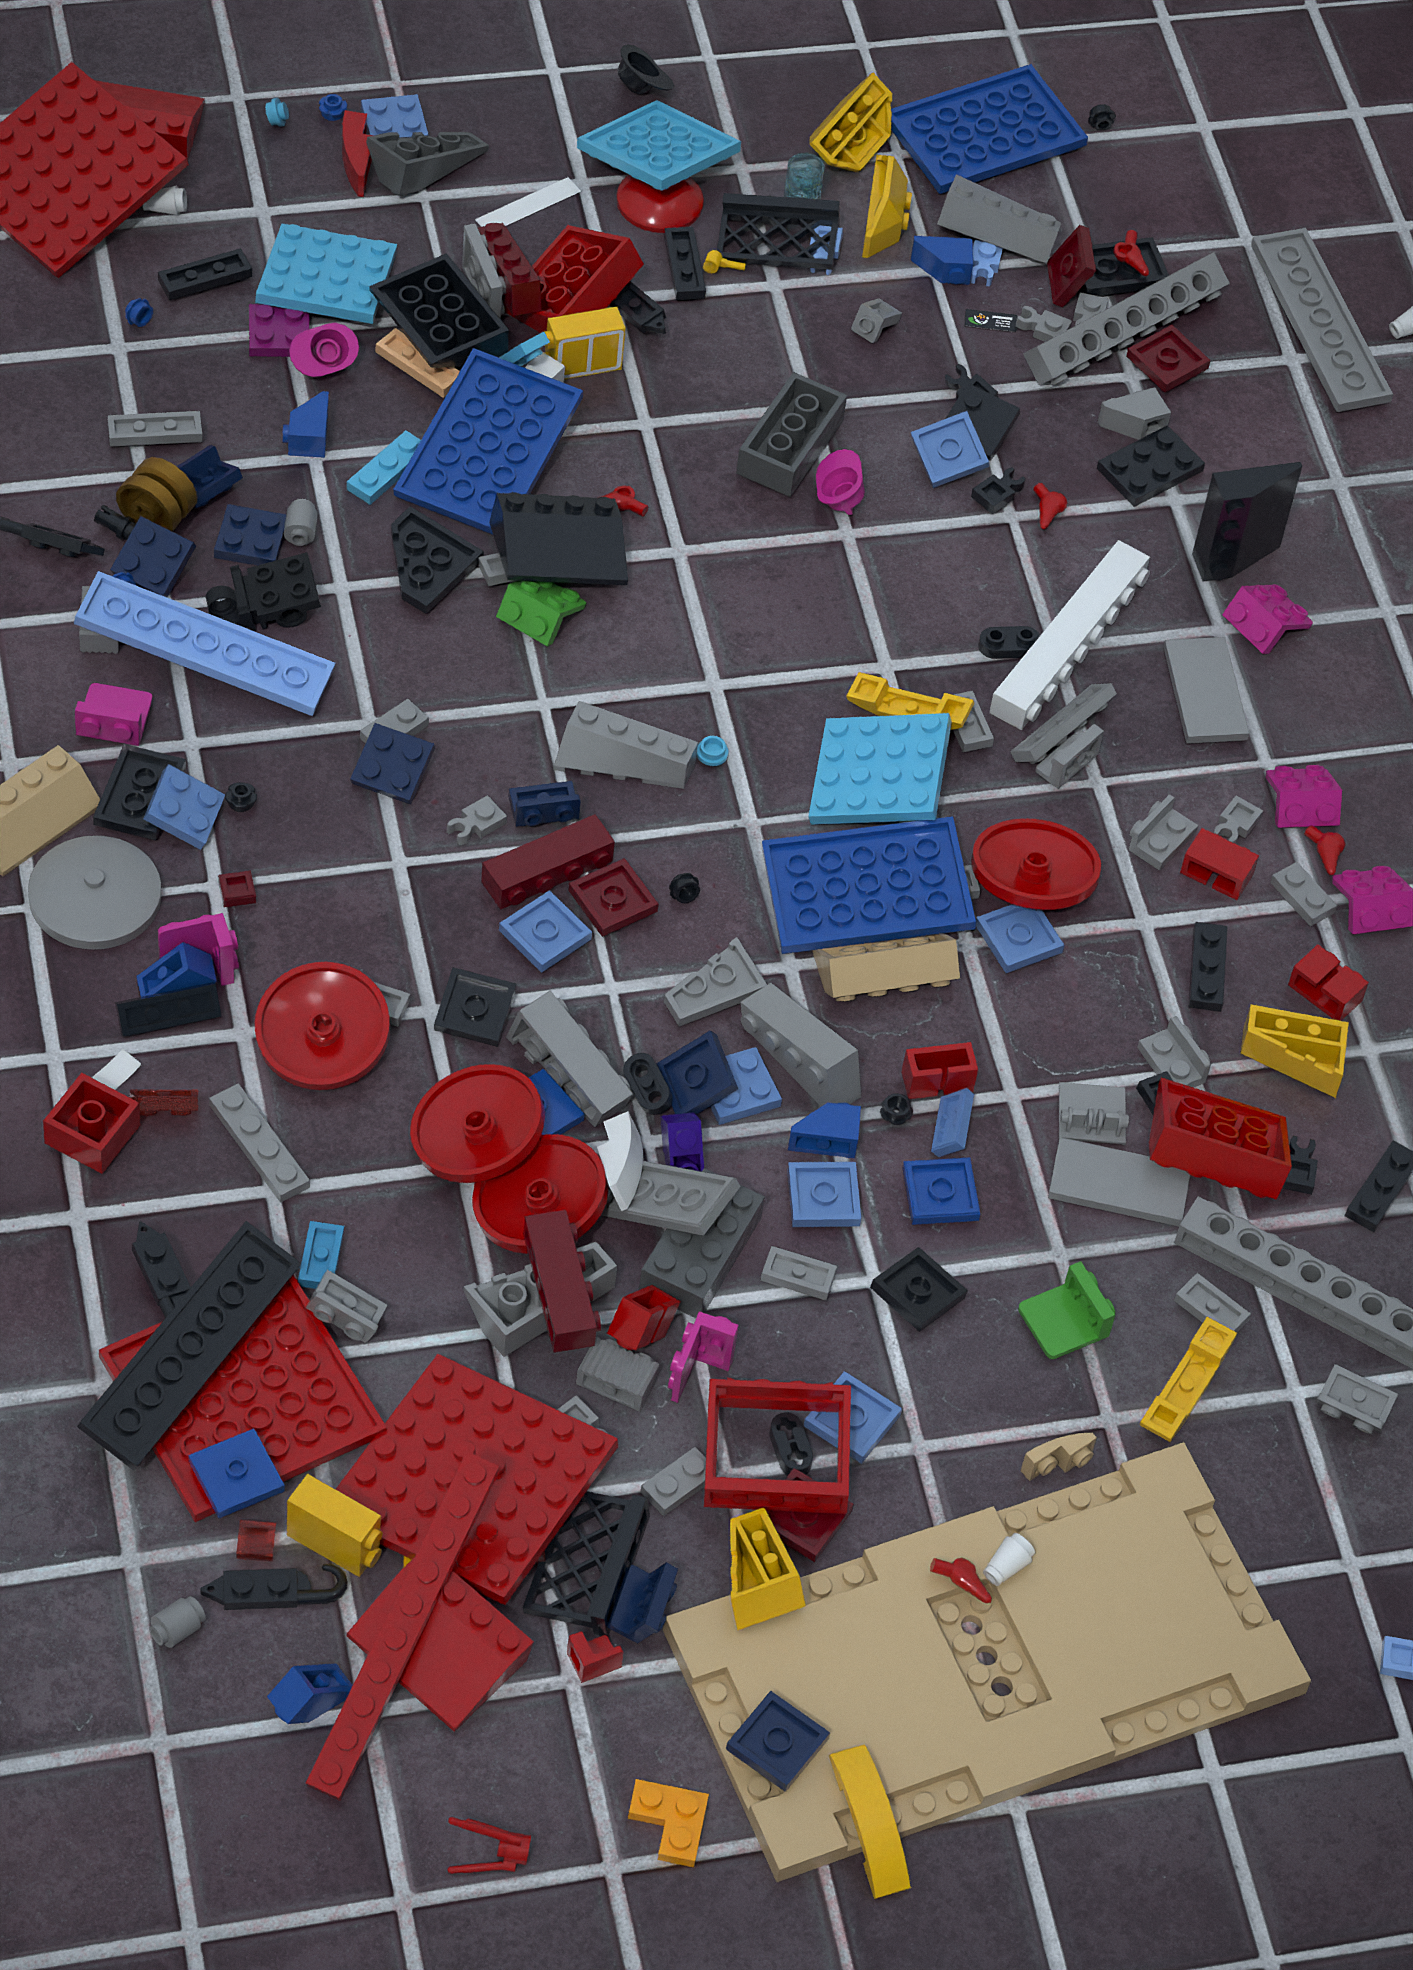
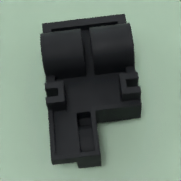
M307 552L247 568L248 575L242 576L239 564L231 566L230 571L235 590L228 586H216L206 593L209 614L244 628L250 627L254 632L256 631L255 624L260 623L262 629H266V622L276 620L278 625L286 628L298 626L306 620V611L321 607Z

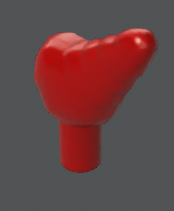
M1129 230L1126 233L1125 242H1119L1115 245L1113 249L1114 255L1117 260L1130 265L1141 275L1148 276V267L1143 259L1141 250L1136 245L1138 233L1134 230Z
M1038 483L1033 491L1040 498L1039 522L1041 529L1045 530L1054 517L1067 508V499L1063 494L1055 491L1050 492L1043 483Z
M619 486L613 492L601 496L616 499L619 511L629 509L642 517L648 511V505L635 499V491L630 486Z
M1310 825L1304 834L1317 844V852L1322 859L1324 868L1328 875L1332 876L1336 872L1338 857L1345 848V840L1339 833H1322L1316 827Z
M961 1557L950 1563L933 1558L930 1572L949 1577L955 1585L986 1604L991 1603L992 1597L979 1579L975 1565L971 1561Z

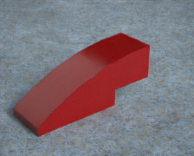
M344 110L342 123V158L344 168L357 196L364 197L372 164L366 140L367 137L374 135H367V113Z

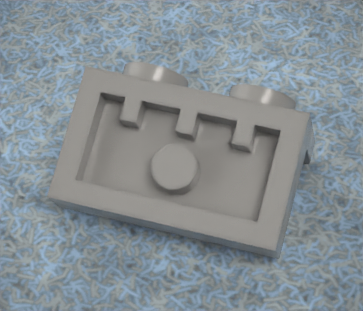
M1093 724L1085 732L1080 731L1078 734H1073L1036 766L1035 772L1059 789L1098 755L1104 730Z
M1170 794L1162 802L1157 801L1151 807L1148 817L1144 821L1138 820L1129 834L1132 837L1129 851L1159 871L1196 834L1198 828L1196 823L1173 809L1175 797Z
M1177 1016L1170 1018L1167 1029L1139 1040L1137 1048L1156 1075L1167 1071L1174 1082L1193 1088L1206 1083L1211 1066L1209 1056L1198 1047L1193 1040L1190 1029L1183 1025Z

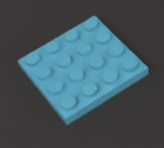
M656 100L578 137L577 148L588 153L591 157L597 158L611 167L617 168L631 175V177L651 185L654 189L662 191L741 152V141Z
M281 224L256 291L255 303L373 324L380 303L370 292L369 286L389 278L397 254V244L388 243L383 240L360 238L355 235L310 229L294 224Z
M950 714L826 718L808 815L811 825L936 820L952 723Z

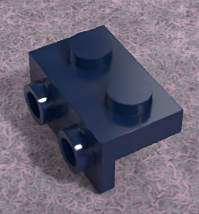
M213 445L207 446L177 466L193 483L197 493V503L194 508L205 506L211 498L221 492L228 491L232 488L233 484L243 478L239 467L220 460L217 448Z
M572 781L509 788L508 797L516 827L579 819L581 800L580 796L575 794Z
M666 1562L653 1572L648 1573L635 1565L629 1566L610 1616L608 1628L637 1644L653 1633L657 1634L666 1621V1614H664L666 1604L671 1600L677 1588L674 1580L678 1568Z

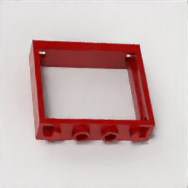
M728 1377L727 1380L709 1379L704 1507L752 1510L764 1507L765 1510L847 1514L849 1498L851 1385H833V1382L826 1384H811L803 1381L771 1382L766 1379L747 1381ZM719 1407L838 1413L837 1483L716 1477Z

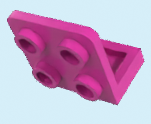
M1276 584L1241 586L1222 614L1262 654H1269L1286 630L1309 629L1313 624V621L1307 616L1308 612L1302 606L1294 604L1287 597V592Z
M99 683L91 684L85 702L78 701L75 708L76 735L139 746L152 704V694L145 691Z
M1308 765L1306 769L1277 766L1275 770L1266 771V779L1277 793L1275 824L1278 828L1340 825L1342 789L1323 766Z
M1375 866L1372 870L1361 872L1345 870L1342 874L1333 876L1332 883L1349 900L1348 930L1352 934L1413 926V888L1390 867Z
M223 913L203 915L197 919L183 922H171L158 929L159 959L184 942L211 954L221 986L234 983V970L239 969L238 958L235 952L238 949V942L235 931L228 930Z
M700 1311L694 1324L688 1322L682 1337V1342L684 1343L681 1352L676 1351L670 1367L672 1374L669 1379L668 1388L672 1389L671 1401L679 1402L696 1360L729 1371L734 1358L738 1324L732 1323L725 1317H714Z

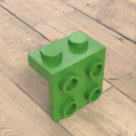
M516 581L508 585L496 617L540 643L549 646L553 644L563 618L583 610L586 606V601L579 598L580 595L576 591L562 588L554 582Z
M1081 1261L1069 1266L1063 1285L1020 1302L1018 1308L1023 1320L1049 1359H1056L1109 1337L1116 1315L1112 1302L1107 1298L1105 1299L1100 1292L1096 1277L1092 1272L1086 1270Z

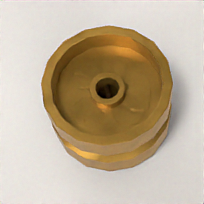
M150 457L144 459L132 476L128 477L116 492V502L121 513L125 517L130 516L135 519V523L142 516L173 531L181 519L185 518L196 505L197 493L193 483L177 466L162 458Z

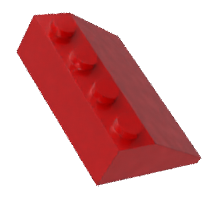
M94 80L185 156L188 161L205 105V98Z
M567 225L532 265L540 279L541 311L512 316L503 302L505 313L542 333L547 331L548 318L607 308L627 283L634 278L644 263L631 239L628 237Z
M1162 1077L1160 1078L1149 1139L1150 1160L1165 1168L1174 1167L1184 1170L1197 1178L1206 1177L1218 1181L1225 1187H1238L1249 1191L1257 1197H1269L1277 1200L1292 1167L1286 1117Z
M414 1558L395 1576L347 1632L346 1636L367 1655ZM452 1570L398 1682L455 1732L528 1660L534 1641Z

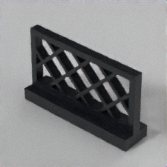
M724 193L717 251L722 254L724 259L745 264L833 270L837 233L841 219L840 201ZM728 220L742 221L745 225L733 231L728 226ZM763 222L771 223L774 227L762 233L756 225ZM792 224L800 225L803 229L791 235L785 227ZM820 225L831 227V231L823 237H820L814 229ZM751 230L757 238L746 244L740 236ZM780 232L786 240L775 246L769 238ZM809 234L815 242L804 248L798 240ZM733 241L741 247L735 253L724 252V247ZM761 243H764L770 249L764 255H757L753 251ZM793 245L799 253L793 257H787L782 251ZM822 247L828 253L827 259H816L811 253Z
M586 1491L580 1502L587 1503L590 1510L574 1518L570 1514L567 1518L568 1521L564 1522L546 1547L539 1560L522 1608L526 1614L593 1628L594 1635L608 1636L611 1630L608 1628L610 1616L627 1568L634 1564L650 1513L647 1497L633 1495L631 1500ZM611 1508L623 1510L621 1518L609 1525L606 1524L601 1516V1513ZM596 1517L602 1528L584 1536L578 1525ZM573 1528L579 1540L562 1548L558 1542L559 1535ZM607 1535L612 1543L610 1549L596 1555L590 1544ZM585 1547L591 1558L574 1567L567 1555ZM562 1558L569 1570L551 1578L547 1572L548 1565ZM597 1566L601 1572L600 1579L585 1585L579 1574ZM574 1577L580 1589L563 1597L557 1585ZM549 1589H552L558 1599L547 1606L535 1604L537 1595ZM586 1596L590 1603L587 1615L572 1612L568 1605Z

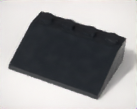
M447 253L369 286L370 292L431 368L463 367L473 348L498 358L508 352L509 329Z
M1301 462L1215 472L1212 474L1192 552L1202 582L1232 578L1280 548L1302 470Z
M516 492L496 493L489 523L507 580L607 585L628 584L623 524L616 499L607 497H579L575 495H532Z

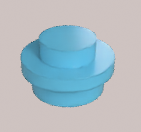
M278 97L273 98L265 106L268 121L272 126H285L286 119H289L287 105L285 102H281Z
M708 736L698 744L697 757L705 765L718 766L727 760L728 747L720 737Z

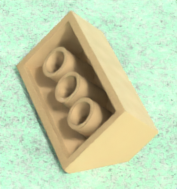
M59 745L0 785V875L2 877L95 813L100 798L83 768Z
M945 933L813 950V956L824 991L831 997L836 998V1001L854 1000L856 998L855 994L867 993L868 996H882L887 994L888 989L899 988V991L902 992L914 991L919 989L920 984L930 983L933 987L946 986L950 984V980L960 978L956 939Z

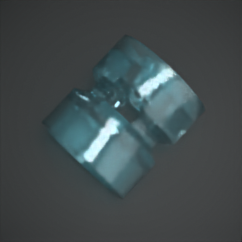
M798 153L789 159L784 197L821 198L825 165L818 156L810 153Z

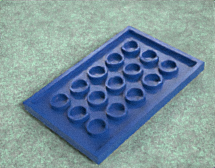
M1032 64L891 109V130L939 194L949 191L956 175L975 183L1087 146L1088 136Z
M473 348L394 487V496L493 535L489 521L496 493H531L583 399V390Z
M953 816L936 818V820L913 821L762 840V852L782 954L976 929V919Z

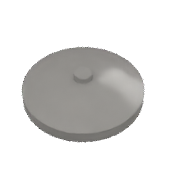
M107 836L78 837L55 846L37 862L30 875L28 884L29 906L37 924L55 940L82 949L112 948L135 939L152 924L161 904V880L154 863L136 846L121 839Z

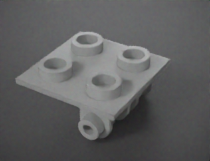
M1059 1082V1138L1126 1144V1128H1128L1129 1115H1126L1124 1087Z

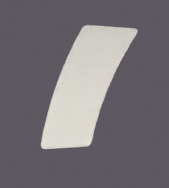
M122 1049L104 1068L91 1078L116 1090L141 1066V1063Z

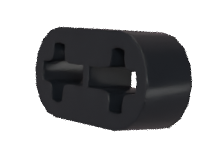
M789 1412L777 1414L772 1419L769 1435L780 1468L787 1476L793 1468L807 1475L812 1466L813 1453L802 1422L796 1415ZM780 1426H786L787 1430H792L790 1440L787 1439L784 1431H780ZM792 1451H795L798 1460H803L802 1465H797L795 1461L791 1460Z

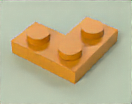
M636 1779L628 1819L664 1826L657 1860L694 1867L709 1794Z

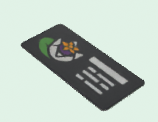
M972 309L965 310V326L1017 332V327L1015 326L1018 318L1017 315Z

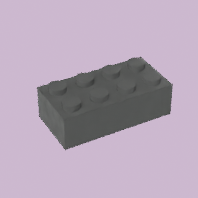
M793 372L740 447L736 474L791 497L844 420L847 395Z
M703 1168L702 1172L716 1174L705 1168ZM741 1186L704 1236L666 1229L641 1269L639 1290L653 1285L681 1301L677 1310L694 1318L697 1317L699 1311L705 1313L761 1220L765 1196Z

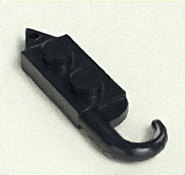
M629 281L616 299L609 305L617 307L620 315L643 334L646 331L666 334L664 323L666 314L664 309Z
M0 516V530L30 539L29 544L44 549H48V545L58 547L60 554L70 557H77L78 554L85 552L100 556L104 555L105 548L91 543L90 539L35 523L22 524Z
M140 1221L136 1242L132 1243V1252L157 1306H160L166 1318L191 1287L166 1234H160Z
M323 1564L322 1570L334 1574L337 1583L331 1589L312 1590L307 1575L302 1571L296 1570V1568L223 1571V1576L201 1587L200 1594L224 1605V1610L297 1608V1605L328 1604L337 1601L347 1590L348 1581L342 1569L333 1564Z

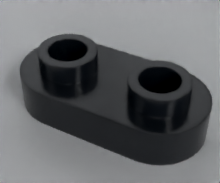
M1028 626L989 627L981 632L978 648L984 656L991 659L1023 658L1040 637V634L1037 630Z
M637 1053L629 1057L624 1064L623 1073L638 1103L650 1115L664 1113L671 1106L673 1095L658 1065L646 1053ZM642 1071H648L643 1077H638ZM661 1096L658 1102L652 1103L655 1097Z

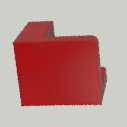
M582 1631L568 1637L567 1655L581 1683L622 1668L624 1652L621 1646L613 1647L607 1635L588 1642Z

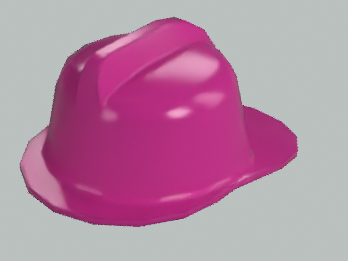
M324 324L303 331L295 336L289 349L290 359L295 368L302 374L310 377L324 376L343 370L354 362L359 350L358 339L353 331L343 324Z
M847 449L837 450L827 455L821 461L816 471L817 496L820 502L828 504L835 511H845L848 515H852L853 507L862 501L865 494L862 465L859 455L854 451Z

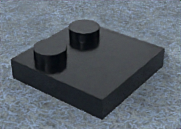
M967 383L946 418L967 411L988 460L992 461L1020 415V408Z
M452 967L434 1022V1031L498 1047L517 990V984Z
M919 1247L874 1278L870 1286L877 1295L919 1332L964 1300L968 1292L965 1287Z

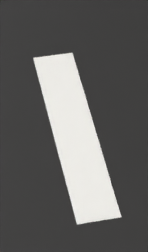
M567 177L475 220L481 227L488 223H504L507 226L581 192V190Z

